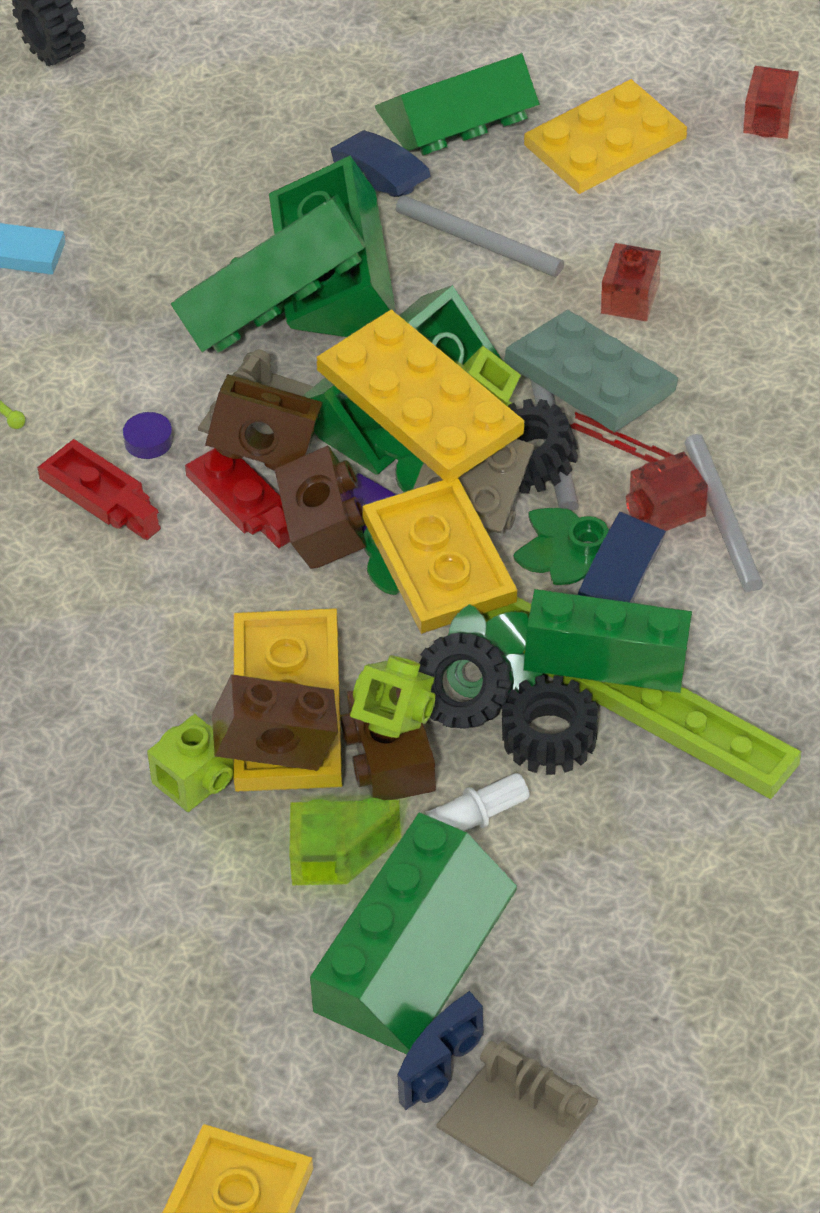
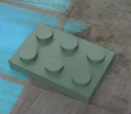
M568 309L506 347L504 362L511 368L614 433L665 400L676 390L678 382L676 375Z

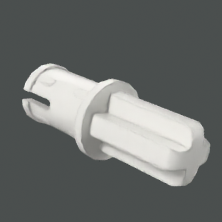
M515 773L478 791H475L472 787L465 788L462 796L430 811L428 810L423 814L462 831L478 825L484 828L489 824V817L527 800L530 793L523 777L519 773Z

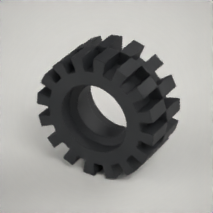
M12 0V5L15 7V9H12L13 16L19 21L15 24L17 29L22 30L24 34L21 37L25 44L29 43V51L32 54L37 53L38 59L41 62L45 61L46 66H53L84 49L85 44L83 42L86 41V35L81 30L85 28L83 22L77 18L80 15L77 7L73 9L71 5L73 0Z
M532 399L523 400V408L517 409L515 402L508 405L512 411L524 420V434L518 437L517 440L528 442L534 439H546L539 448L533 450L519 487L520 493L529 494L530 486L535 485L537 492L545 491L544 483L549 480L553 486L561 482L558 474L561 472L568 476L572 471L570 462L576 463L578 458L576 452L578 449L577 441L565 413H562L560 407L556 404L550 407L548 401L539 399L536 407Z
M452 633L446 637H439L433 641L434 644L429 648L425 647L420 654L422 658L419 662L420 668L418 672L435 677L431 692L435 693V704L430 716L433 721H438L443 726L450 728L466 729L482 726L485 722L493 720L499 715L498 712L503 707V703H507V695L509 689L512 690L513 681L510 680L509 671H511L509 662L505 661L504 653L499 647L494 646L490 643V640L469 633ZM459 660H468L474 663L479 668L483 679L478 695L466 702L452 699L448 696L443 686V676L446 669L452 663Z
M544 675L535 677V686L531 687L527 680L519 683V693L512 689L507 695V703L504 702L502 707V741H504V749L507 754L513 753V761L519 766L528 760V771L537 773L539 765L546 766V775H555V766L557 765L562 766L564 773L572 771L573 759L580 766L587 761V752L593 754L597 740L598 708L596 701L591 702L592 694L587 689L579 693V683L572 679L567 687L563 686V676L554 675L553 683H545ZM557 716L565 719L570 727L560 733L545 734L532 729L529 725L538 717Z

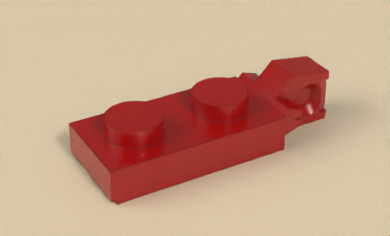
M72 439L37 467L40 480L106 524H111L117 529L126 525L128 529L146 541L161 530L157 516L159 513L158 509L151 505L150 497L143 491L142 483L77 440Z
M214 448L185 465L186 476L244 534L249 532L254 535L261 531L278 549L290 542L280 495L242 458L226 457Z

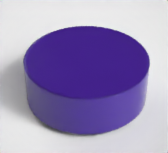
M143 412L132 416L123 427L125 448L131 455L141 459H153L162 456L171 448L173 443L170 421L165 416L155 412Z

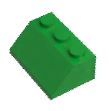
M523 53L399 95L375 105V109L403 148L409 151L419 147L423 156L448 147L445 140L446 137L460 133L462 141L488 133L486 123L500 119L502 127L528 119L526 109L540 105Z
M534 589L527 625L523 670L681 693L692 611Z

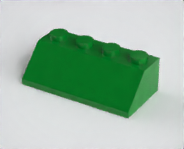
M351 156L268 193L274 234L337 194L366 244L364 249L357 252L362 261L340 275H337L332 268L317 278L322 286L300 301H297L293 294L283 300L286 322L291 329L348 337L391 309L396 313L376 191Z
M336 194L180 295L171 303V306L201 352L213 346L216 352L219 353L241 338L237 331L239 328L252 320L259 327L281 313L277 304L293 294L296 300L300 301L320 288L322 285L317 278L332 268L337 275H340L362 261L357 252L364 249L366 244L343 202Z
M453 285L421 296L399 315L454 362L458 361L464 365L482 346L502 360ZM323 378L303 395L304 397L323 402L314 431L320 440L375 475L382 472L395 460V458L375 449L377 438L385 429L327 378Z
M419 812L311 974L310 985L313 1012L407 1055L424 1029L441 1012L515 894L517 885L467 832Z

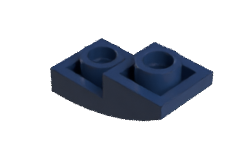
M362 130L330 148L334 163L351 156L372 187L377 191L388 193L392 197H400L413 192L414 186L431 177L429 168L408 150L383 136Z
M619 512L604 538L577 595L633 603L641 588L644 576L662 545L666 531Z
M470 991L449 1005L424 1029L404 1058L397 1078L399 1103L405 1110L419 1101L429 1103L438 1098L452 1080L451 1056L454 1054L456 1057H461L468 1054L479 1043L481 1036L484 1035L483 1005Z

